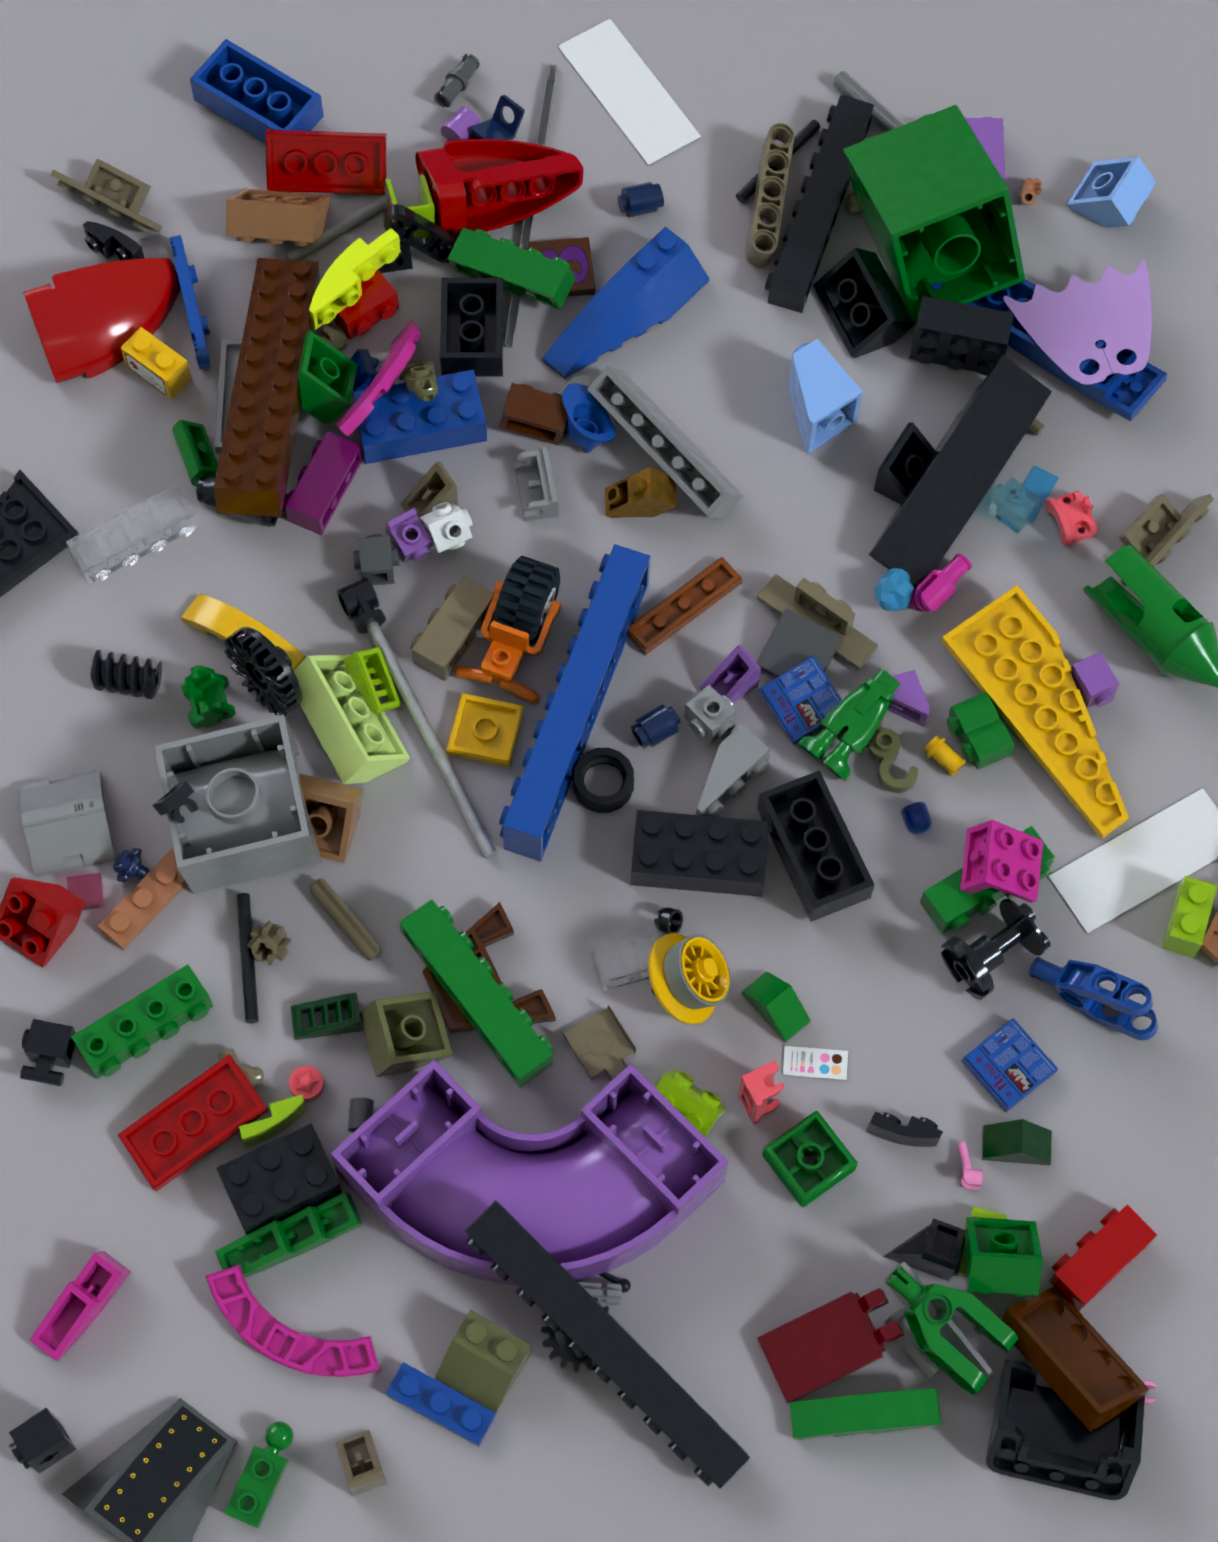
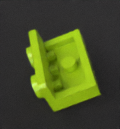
M671 1070L665 1073L655 1088L706 1138L718 1118L727 1110L721 1104L722 1100L709 1090L702 1091L693 1084V1078L683 1071Z

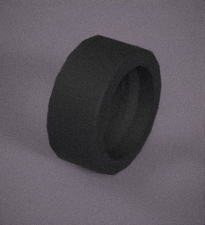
M595 748L586 752L577 760L573 770V791L578 802L586 809L597 813H611L622 808L630 800L634 790V769L629 759L620 751L611 748ZM607 764L617 768L623 779L622 786L617 793L610 796H597L587 790L584 784V777L591 767Z

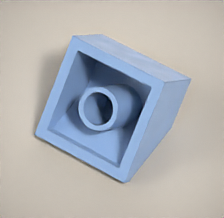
M1139 156L1093 162L1066 205L1069 209L1106 228L1129 226L1135 219V215L1142 204L1148 199L1149 193L1156 184V181Z

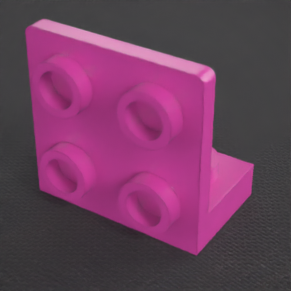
M995 820L967 828L960 890L973 894L992 887L1027 902H1036L1038 899L1043 841Z

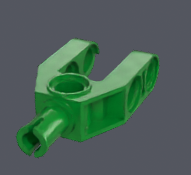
M898 1266L890 1273L893 1277L888 1276L885 1283L891 1286L908 1302L907 1308L903 1313L918 1349L962 1389L972 1395H977L988 1381L986 1376L941 1336V1328L951 1320L954 1311H958L975 1326V1332L984 1334L995 1345L1006 1350V1354L1017 1342L1018 1336L972 1293L939 1284L921 1286L903 1270V1267ZM930 1301L934 1302L937 1307V1315L934 1319L930 1317L927 1310Z

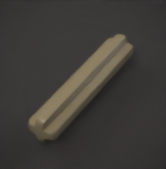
M318 879L310 886L311 894L367 960H372L381 952V946L324 879Z

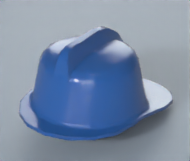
M574 383L568 385L562 393L563 406L568 416L565 432L568 438L580 446L584 453H589L602 442L611 441L616 435V429L607 410L587 390L589 387Z

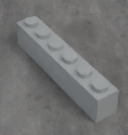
M606 366L587 390L708 517L724 519L742 499L743 495L623 370Z

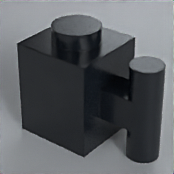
M33 1019L31 1028L26 1029L23 1034L22 1049H24L29 1060L37 1062L36 1068L23 1065L20 1078L62 1086L64 1073L52 1070L54 1065L70 1068L76 1046L71 1036L76 1034L73 1026Z

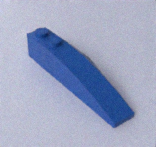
M665 226L589 301L543 356L542 361L566 379L596 362L597 358L609 350L611 352L622 347L623 342L634 336L637 338L647 332L648 328L658 322L662 324L669 320L709 282L708 275L690 246Z

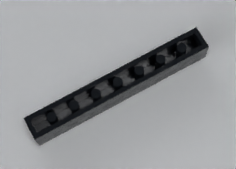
M840 95L837 106L831 105L827 117V122L830 125L828 129L823 128L818 142V146H821L820 152L813 153L809 167L813 171L811 176H805L800 192L804 194L802 201L797 199L792 211V217L795 220L793 225L787 224L783 236V241L786 242L784 249L778 248L774 260V265L777 266L775 273H769L765 284V290L769 291V304L803 313L851 180L843 149L866 139L872 122L875 104Z

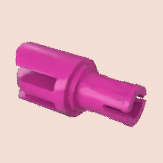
M957 553L942 570H932L913 591L909 603L910 606L916 611L935 612L955 593V583L972 568L968 558Z

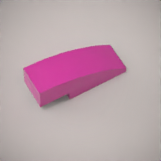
M94 1252L76 1280L68 1283L30 1338V1341L55 1361H59L97 1318L131 1271L107 1252Z

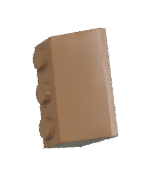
M243 189L226 199V236H236V240L241 242H252L255 238L265 239V242L268 244H282L285 240L294 241L296 246H312L323 235L331 195Z
M299 774L308 816L321 858L344 863L359 819L364 789Z

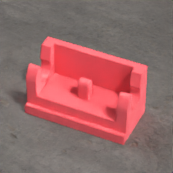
M775 1060L741 1076L738 1097L753 1124L759 1122L760 1117L776 1110L779 1106V1100H774L772 1103L767 1104L769 1098L779 1094L784 1088V1083H779L775 1086L773 1082L775 1073L780 1069Z

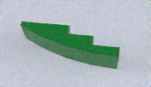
M344 1192L317 1207L309 1206L282 1221L274 1220L216 1250L215 1253L222 1270L241 1265L246 1278L310 1251L363 1224L350 1193Z
M936 1388L867 1393L790 1402L793 1439L796 1440L825 1436L841 1437L863 1433L880 1434L942 1425L938 1389Z

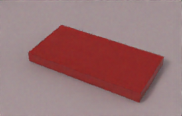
M266 129L267 190L385 195V179H387L386 133Z
M228 1054L120 1132L118 1137L153 1190L157 1192L240 1132L239 1126L254 1122L269 1111V1109L234 1057Z

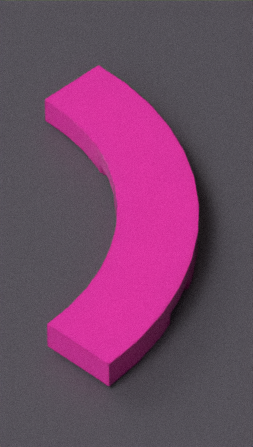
M412 320L391 342L390 353L373 381L348 412L338 421V428L346 436H350L375 408L373 403L384 393H387L412 357L416 349L414 342L420 340L421 335L420 327Z
M241 1265L205 1275L211 1294L224 1317H226L242 1339L269 1359L297 1371L321 1376L345 1377L363 1375L380 1370L371 1336L343 1341L325 1340L302 1334L278 1321L262 1306L251 1291Z

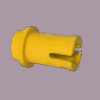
M935 736L924 748L928 753L927 757H933L951 776H954L966 761L945 743V738L941 739Z

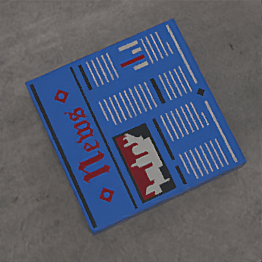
M814 655L759 688L761 695L792 744L821 728L820 722L842 700Z
M1014 1018L963 1057L961 1061L1005 1112H1008L1058 1070Z

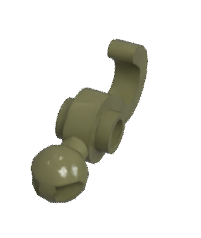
M429 360L408 362L399 375V380H405L407 390L414 392V395L419 400H433L438 393L434 362Z
M882 719L868 742L867 749L873 759L881 762L878 771L881 785L890 792L903 793L911 789L915 784L918 768L915 766L910 767L907 776L903 779H895L890 775L889 770L899 754L901 741L895 731L882 728Z

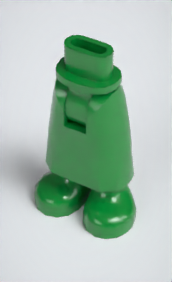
M880 669L872 679L868 677L866 682L850 692L822 719L820 724L824 729L818 735L804 736L798 744L815 759L821 761L834 739L840 740L841 742L825 757L822 763L836 776L846 781L850 776V769L847 763L850 753L854 751L858 755L861 754L886 714L891 703L890 701L895 699L893 693L901 684L886 671Z

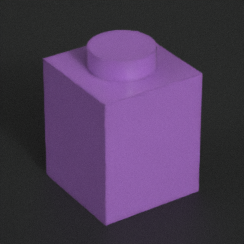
M1101 652L1072 664L1071 674L1077 690H1080L1087 709L1094 705L1102 707L1114 699L1120 683Z

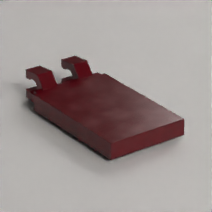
M881 1288L861 1298L858 1292L855 1294L849 1292L757 1338L788 1404L884 1358L882 1354L885 1352L884 1345L904 1336V1332L896 1320L875 1330L868 1313L889 1303Z

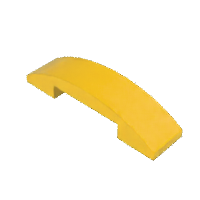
M199 593L181 617L182 621L207 636L209 633H212L223 641L241 627L253 628L267 637L275 646H279L286 652L292 662L291 668L293 671L305 658L298 649L259 621L207 595Z

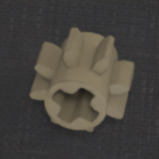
M268 921L263 928L256 925L250 933L252 939L247 944V947L251 948L254 959L271 965L275 958L280 961L285 958L288 953L286 948L292 940L287 938V933L283 926L281 927Z

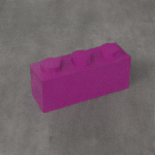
M328 431L322 441H317L312 451V460L308 466L304 465L299 473L298 485L294 491H289L285 498L284 508L286 509L288 522L319 535L323 534L363 461L360 444Z

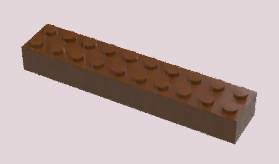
M268 258L257 259L214 484L217 513L281 517L301 405L298 370L306 333L309 330L313 332L314 329L311 326L309 308L320 283L319 262Z

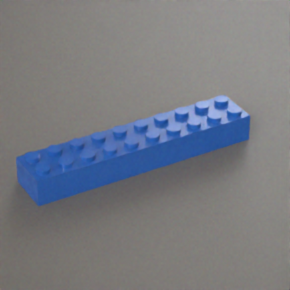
M616 544L613 545L610 555L605 553L599 569V572H602L600 581H594L590 589L589 599H591L589 609L583 608L578 620L579 634L577 637H571L567 648V654H569L567 664L561 663L556 676V682H558L556 692L550 691L547 697L545 720H539L533 735V738L536 739L534 748H528L522 762V767H525L522 778L516 777L511 789V796H514L511 806L504 807L499 820V825H502L500 837H503L504 850L540 862L571 786L574 767L577 760L583 755L628 639L627 631L629 626L635 621L649 584L650 555Z

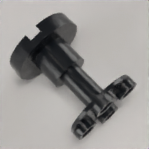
M1009 898L1003 899L1000 902V913L1007 926L992 938L983 935L971 945H968L962 939L952 937L941 945L942 948H945L941 952L945 965L958 983L964 980L970 986L965 991L972 997L982 1000L993 992L994 983L990 972L1004 962L1003 954L1017 943H1020L1029 952L1037 956L1044 954L1045 950L1051 946L1048 937L1034 923L1036 919L1035 913L1025 903L1019 906Z

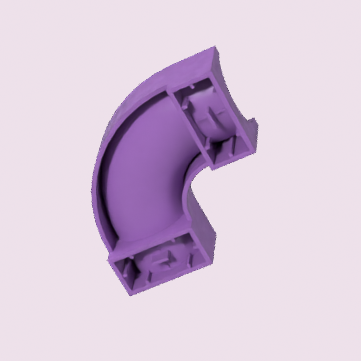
M433 1060L330 1153L336 1174L380 1221L404 1243L424 1257L450 1270L472 1278L507 1285L517 1284L511 1278L505 1282L490 1267L495 1261L486 1252L479 1256L466 1243L469 1235L465 1232V1229L495 1199L576 1281H581L616 1269L655 1247L725 1182L729 1161L632 1064H629L581 1109V1116L572 1123L549 1133L521 1134L506 1130L482 1114V1108Z

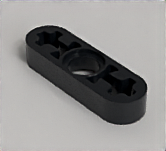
M391 205L383 212V222L386 231L392 228L404 243L441 263H449L447 258L457 240L453 233L403 205ZM422 229L429 232V235L425 238H416L413 235L416 231Z

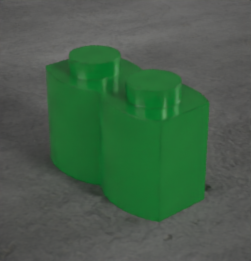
M986 692L950 707L949 718H947L948 728L953 736L958 735L963 742V745H961L962 754L968 763L972 762L977 770L1013 754L1015 747L1006 726L1000 720L997 710Z

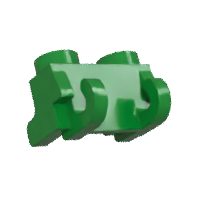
M200 665L192 667V674L184 678L185 682L181 686L184 696L189 699L192 711L188 713L190 724L196 729L201 727L209 728L222 722L221 717L222 719L233 717L236 714L235 707L227 703L224 690L229 686L228 678L216 674L214 669Z

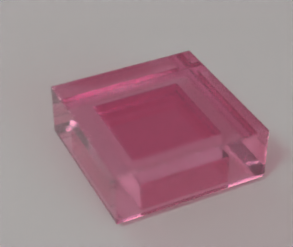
M101 873L67 877L68 891L86 902L83 910L104 907Z

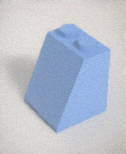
M815 339L808 345L804 343L797 347L792 354L788 388L804 450L809 454L857 423L863 391L818 339Z

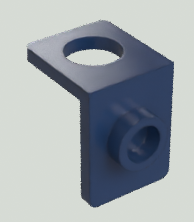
M502 95L492 119L472 126L470 132L478 139L511 140L515 138L525 110L508 96ZM505 106L510 107L514 113L512 123L507 122L503 116Z

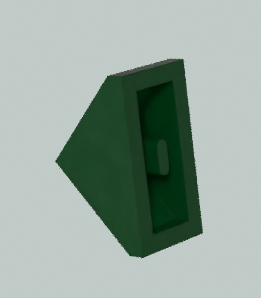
M1024 1119L983 1125L982 1160L1051 1165L1052 1131Z

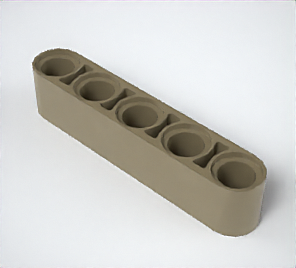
M777 123L770 127L762 147L746 247V258L751 265L756 267H764L771 262L779 240L794 144V132L791 127L784 123ZM774 140L781 141L783 145L777 144ZM769 166H774L779 171H774ZM765 193H771L775 198L769 197ZM761 219H766L771 224H765L761 221ZM756 246H763L767 251H761Z

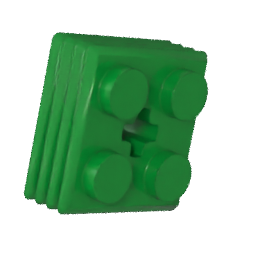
M814 1111L766 1145L762 1153L764 1159L801 1207L807 1206L853 1173L857 1167V1161L818 1111ZM804 1153L809 1157L812 1155L817 1156L815 1165L803 1163Z

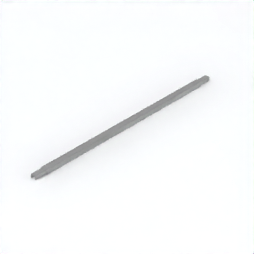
M549 64L548 77L546 78L536 144L546 146L556 83L557 64L556 66H550ZM534 215L523 221L519 248L524 250L529 247ZM513 292L506 327V347H513L522 297Z

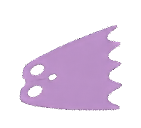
M1144 259L1140 261L1136 271L1130 275H1123L1113 267L1107 266L1102 278L1095 283H1087L1076 275H1072L1067 288L1062 292H1053L1037 284L1032 299L1028 302H1019L1008 296L1003 297L1009 309L1014 313V316L1035 343L1068 376L1081 384L1090 385L1102 382L1107 376L1114 373L1122 375L1136 373L1143 370L1148 362L1151 349L1152 305L1148 269ZM1103 340L1106 342V347L1099 349L1095 346V343ZM1129 349L1135 352L1137 359L1133 364L1123 365L1118 362L1117 354L1121 350ZM1086 359H1093L1098 362L1099 370L1093 375H1086L1080 371V363Z

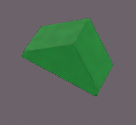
M767 971L741 991V994L785 1043L811 1022L792 986Z

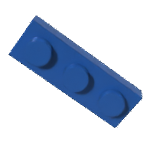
M404 1362L386 1392V1396L478 1447L481 1445L496 1417V1413Z

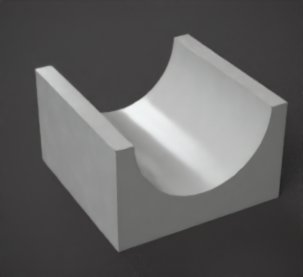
M284 714L154 746L163 795L176 784L187 781L195 791L188 798L195 801L198 810L191 813L186 806L182 805L179 812L185 819L183 823L178 824L174 822L170 813L167 814L177 868L193 894L322 863L320 850L315 840L301 787L296 756H299L297 743Z

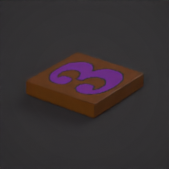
M589 237L529 242V247L538 250L544 257L552 260L554 257H558L570 264L576 279L567 297L595 294L596 288Z

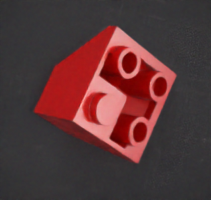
M14 877L10 879L0 904V939L39 966L44 967L76 928L86 902L59 884Z

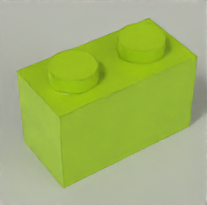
M1188 876L1184 877L1176 892L1162 949L1191 958L1196 956L1203 944L1217 885Z

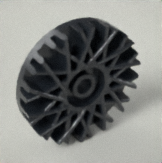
M250 627L239 628L224 641V645L228 647L224 652L227 658L233 662L231 669L236 672V675L246 679L242 682V686L247 687L248 692L255 690L257 694L255 701H260L263 707L267 705L269 713L273 712L275 715L284 714L286 716L301 704L302 690L299 681L291 668L292 662L282 648L275 646L262 633Z

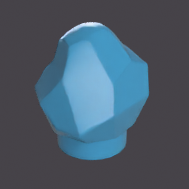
M899 568L888 570L874 586L875 599L878 605L886 611L906 609L911 601L914 590L909 574Z

